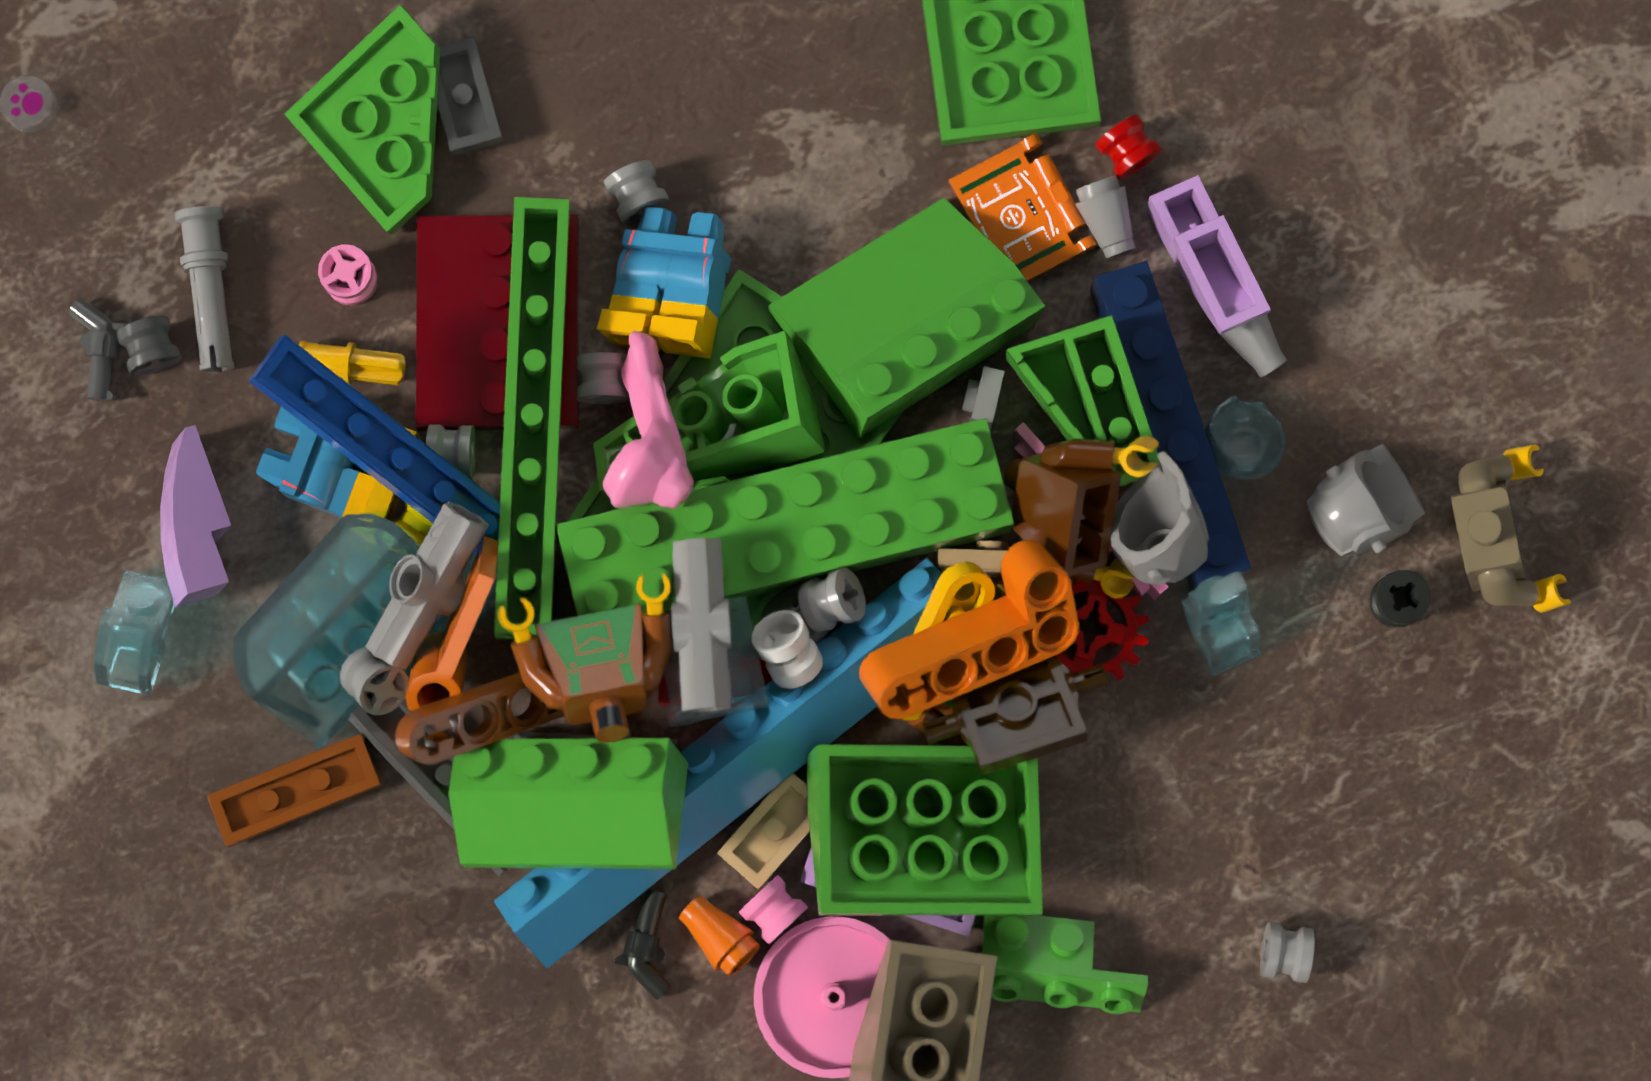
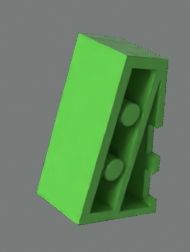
M1112 315L1006 349L1007 362L1067 441L1073 439L1115 441V447L1127 448L1134 440L1141 436L1153 438ZM1157 448L1150 452L1136 451L1137 456L1142 461L1160 463L1157 456ZM1114 464L1113 469L1121 473L1118 493L1129 490L1134 482L1141 478L1129 475L1122 465Z

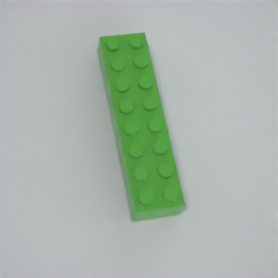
M983 418L693 490L688 499L676 509L660 507L652 502L646 505L616 509L556 524L578 616L640 604L642 613L647 611V602L638 595L637 581L644 574V592L650 598H656L662 595L665 588L663 582L664 573L671 582V593L663 601L664 610L669 611L670 617H672V602H676L672 557L674 541L694 538L721 539L725 599L729 598L730 603L800 585L804 580L813 577L827 579L832 571L840 568H847L855 572L935 552L939 548L947 549L1011 532L1014 522L987 419Z

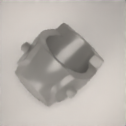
M1383 444L1370 451L1358 452L1340 465H1335L1326 471L1327 476L1317 485L1316 490L1306 500L1310 519L1324 542L1339 556L1353 553L1361 554L1372 549L1375 553H1379L1386 549L1387 543L1408 533L1413 522L1425 514V510L1408 478Z
M1165 452L1157 454L1160 463L1151 472L1134 482L1119 500L1115 510L1111 534L1112 548L1121 564L1141 582L1161 585L1166 582L1175 583L1182 580L1199 568L1207 560L1208 555L1207 541L1209 536L1200 507L1182 472Z

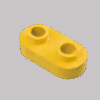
M960 562L946 569L939 577L914 633L993 601L995 587L992 580L979 565L972 562Z

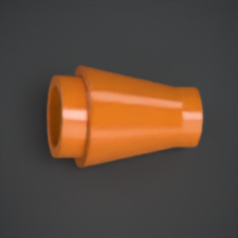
M702 895L689 903L679 916V919L687 926L714 970L719 971L722 969L729 977L740 971L760 948V944L753 938V930L709 903Z

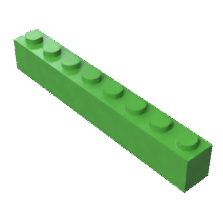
M514 197L494 626L496 640H515L513 632L501 626L498 612L503 605L508 621L514 625H521L526 618L521 598L529 601L534 609L533 622L529 626L531 635L536 634V624L552 621L570 219L569 199Z

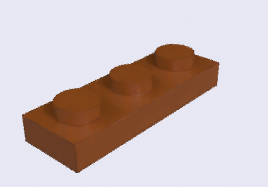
M360 733L206 796L225 846L232 847L381 787L383 783L367 741Z

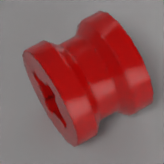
M1139 114L1123 120L1107 131L1095 143L1099 153L1108 155L1114 163L1113 173L1118 180L1126 179L1152 162L1163 150L1157 140H1151L1143 131L1145 123Z

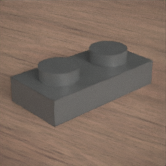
M472 37L440 46L437 105L452 156L503 143V136L475 38Z

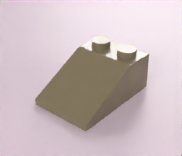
M888 940L854 1045L849 1081H979L997 956Z

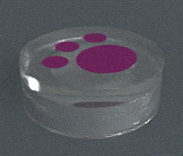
M21 76L13 79L4 87L0 96V109L6 120L16 129L24 132H37L46 128L55 118L57 99L54 92L41 79L34 76Z

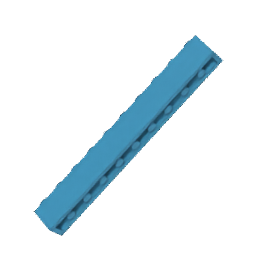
M927 558L866 605L864 617L860 621L842 624L817 644L823 656V665L819 674L812 681L791 689L782 688L772 680L681 752L688 762L676 866L807 763V754L817 745H829L878 706L859 678V669L863 660L871 652L914 634L932 591L942 574ZM534 868L495 899L494 903L517 937L548 969L672 869Z

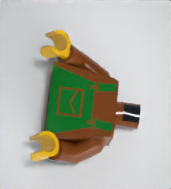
M663 573L664 591L662 595L656 598H650L646 595L643 588L645 583L644 574L639 577L636 588L641 599L647 602V611L642 613L640 604L536 624V634L531 635L529 626L533 622L534 609L529 601L525 598L520 599L522 607L526 612L525 621L521 625H514L508 621L503 605L499 609L498 619L501 626L513 632L515 640L511 643V647L525 686L549 708L562 709L569 724L578 725L592 722L595 737L600 742H615L628 735L629 727L626 715L641 712L647 708L646 692L659 686L671 659L670 612L664 610L663 602L671 593V582L666 574Z

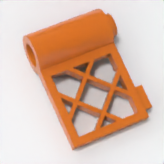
M486 536L483 537L464 581V595L459 606L450 614L443 632L440 631L427 635L414 658L406 693L407 707L410 711L463 692L468 661L465 646L495 580L498 541Z

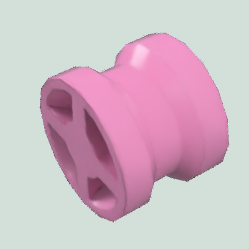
M345 244L332 247L323 255L319 262L318 276L322 286L335 301L343 305L355 306L364 303L373 295L377 288L378 275L375 266L360 248ZM357 271H360V272H358V277H357V279H356V281H355V277H356Z
M777 875L739 913L746 921H755L761 928V937L770 944L808 906L801 899H793L786 892V883Z

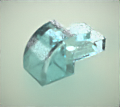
M127 570L124 571L112 608L105 607L98 630L94 654V675L98 685L150 696L166 650L164 636L175 608L167 579Z
M1239 571L1225 577L1214 576L1206 579L1194 591L1188 593V598L1181 601L1191 634L1212 676L1218 675L1262 654L1260 630L1250 614L1248 587Z

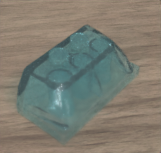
M347 514L341 518L234 636L233 664L241 685L248 695L318 749H322L349 720L351 712L360 706L356 698L350 696L340 683L342 665L353 652L366 646L391 601L392 596L389 583L395 565L406 555H416L421 545L396 523L374 514ZM441 616L437 617L433 626L442 618Z

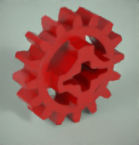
M1074 580V585L1071 586L1073 597L1086 594L1083 607L1076 610L1079 625L1087 619L1094 607L1093 618L1095 619V628L1103 630V635H1097L1084 653V632L1079 630L1076 640L1070 646L1073 650L1071 660L1062 652L1057 654L1058 660L1071 674L1098 666H1092L1095 654L1105 646L1121 648L1113 659L1102 664L1104 672L1109 673L1114 680L1119 682L1125 677L1120 666L1122 662L1136 667L1141 661L1132 652L1133 647H1145L1148 645L1149 639L1137 634V628L1147 624L1149 618L1145 615H1135L1133 611L1142 599L1139 595L1128 599L1125 597L1112 598L1102 589L1101 581L1094 580L1092 584ZM1107 600L1119 610L1124 624L1113 621L1106 610Z

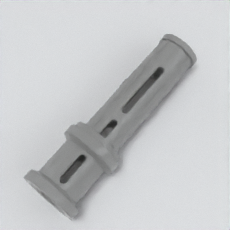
M215 206L191 207L175 212V223L181 224L185 253V255L180 257V265L184 268L185 273L190 274L200 358L199 369L202 373L218 372L217 368H222V371L235 368L232 361L222 270L226 269V264L229 263L228 253L222 251L219 221L223 219V209Z

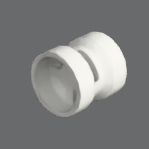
M782 610L766 616L756 625L752 633V643L761 659L766 661V668L776 685L791 689L800 687L812 681L819 674L823 665V656L815 642L809 638V630L800 614L794 611Z

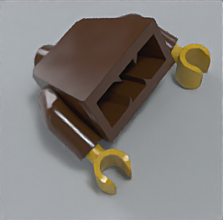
M1141 436L1134 440L1127 448L1115 447V441L1073 439L1049 444L1040 454L1014 460L1008 465L1004 473L1005 485L1015 491L1012 510L1013 530L1023 540H1034L1042 544L1067 572L1070 579L1092 584L1093 579L1101 581L1102 589L1110 597L1121 598L1126 596L1135 585L1133 581L1127 579H1133L1135 575L1131 574L1117 558L1114 559L1109 567L1106 566L1121 480V473L1113 468L1114 464H1120L1131 476H1145L1158 463L1142 461L1137 456L1136 451H1154L1159 446L1158 441L1149 436Z

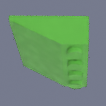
M945 198L932 204L768 306L770 313L782 330L788 333L794 347L859 439L1034 329L1045 308L1043 302L1016 265Z
M817 745L807 754L808 817L819 915L1043 914L1038 757L981 776L970 746Z

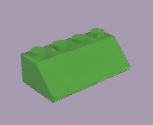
M623 738L609 743L600 742L597 739H501L455 756L448 792L460 864L464 868L676 869L688 762L669 738Z

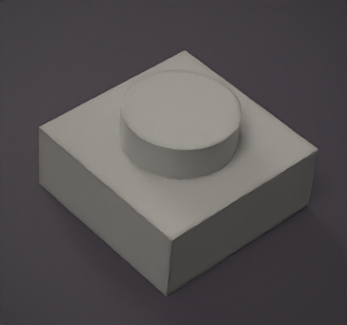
M984 366L980 381L969 379L962 410L972 412L970 422L986 418L989 430H991L1005 371Z

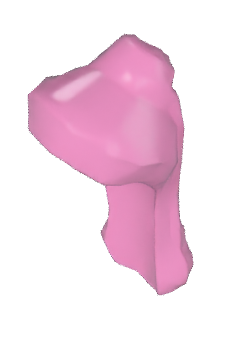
M634 330L629 335L630 348L621 368V378L629 392L635 421L642 439L627 443L620 451L604 478L603 489L610 498L613 507L619 509L646 505L652 502L660 507L676 509L688 499L693 490L694 481L687 467L685 450L666 397V387L662 380L664 366L658 353L657 341L647 333Z

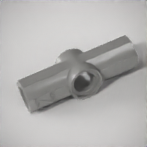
M448 501L440 510L417 554L406 555L395 565L389 583L392 599L365 646L375 657L382 659L393 667L406 670L407 667L411 666L437 617L448 616L459 606L465 587L462 572L489 526L479 515L474 514L461 505Z
M709 538L674 541L672 557L676 602H672L674 650L679 652L682 711L709 712L731 709L732 696L728 649H732L729 598L725 599L722 541L721 539Z

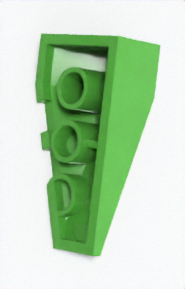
M785 330L734 347L720 357L722 364L697 381L690 377L677 386L680 392L668 400L681 443L685 450L687 467L693 481L773 469L825 452L817 404L790 336ZM634 416L593 443L599 491L603 495H607L603 489L604 478L617 455L627 443L642 439Z

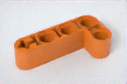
M1034 540L1020 541L1011 546L1004 554L1001 562V574L1006 596L878 648L863 660L859 669V678L886 716L892 719L910 717L1055 656L1073 644L1079 633V622L1071 582L1067 572L1042 544Z

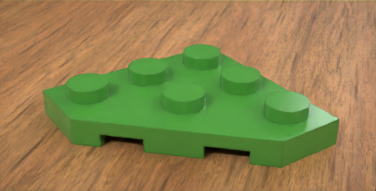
M401 5L285 113L286 117L385 231L391 234L400 229L432 199L441 49L413 15Z

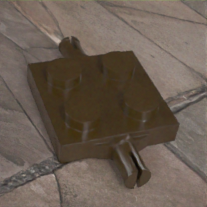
M1055 655L953 698V713L927 722L924 721L922 722V728L929 745L960 734L962 739L970 746L982 776L1088 741V731L1078 709V696L1103 687H1109L1106 672H1104L1102 664L1070 674L1069 670Z

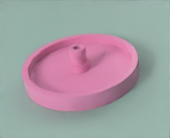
M832 916L803 922L787 931L772 945L765 955L756 976L754 1008L757 1022L764 1038L781 1059L792 1067L812 1076L822 1078H845L850 1076L854 1045L887 942L890 940L888 937L867 923L847 917Z

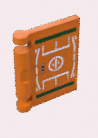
M1038 133L1025 138L1020 143L949 179V183L970 222L1016 265L1027 282L1098 246L1093 235L1081 239L1074 245L1068 234L1080 230L1086 225V222L1078 211L1076 203L1050 155L1041 156L1030 164L1024 154L1034 151L1043 144Z

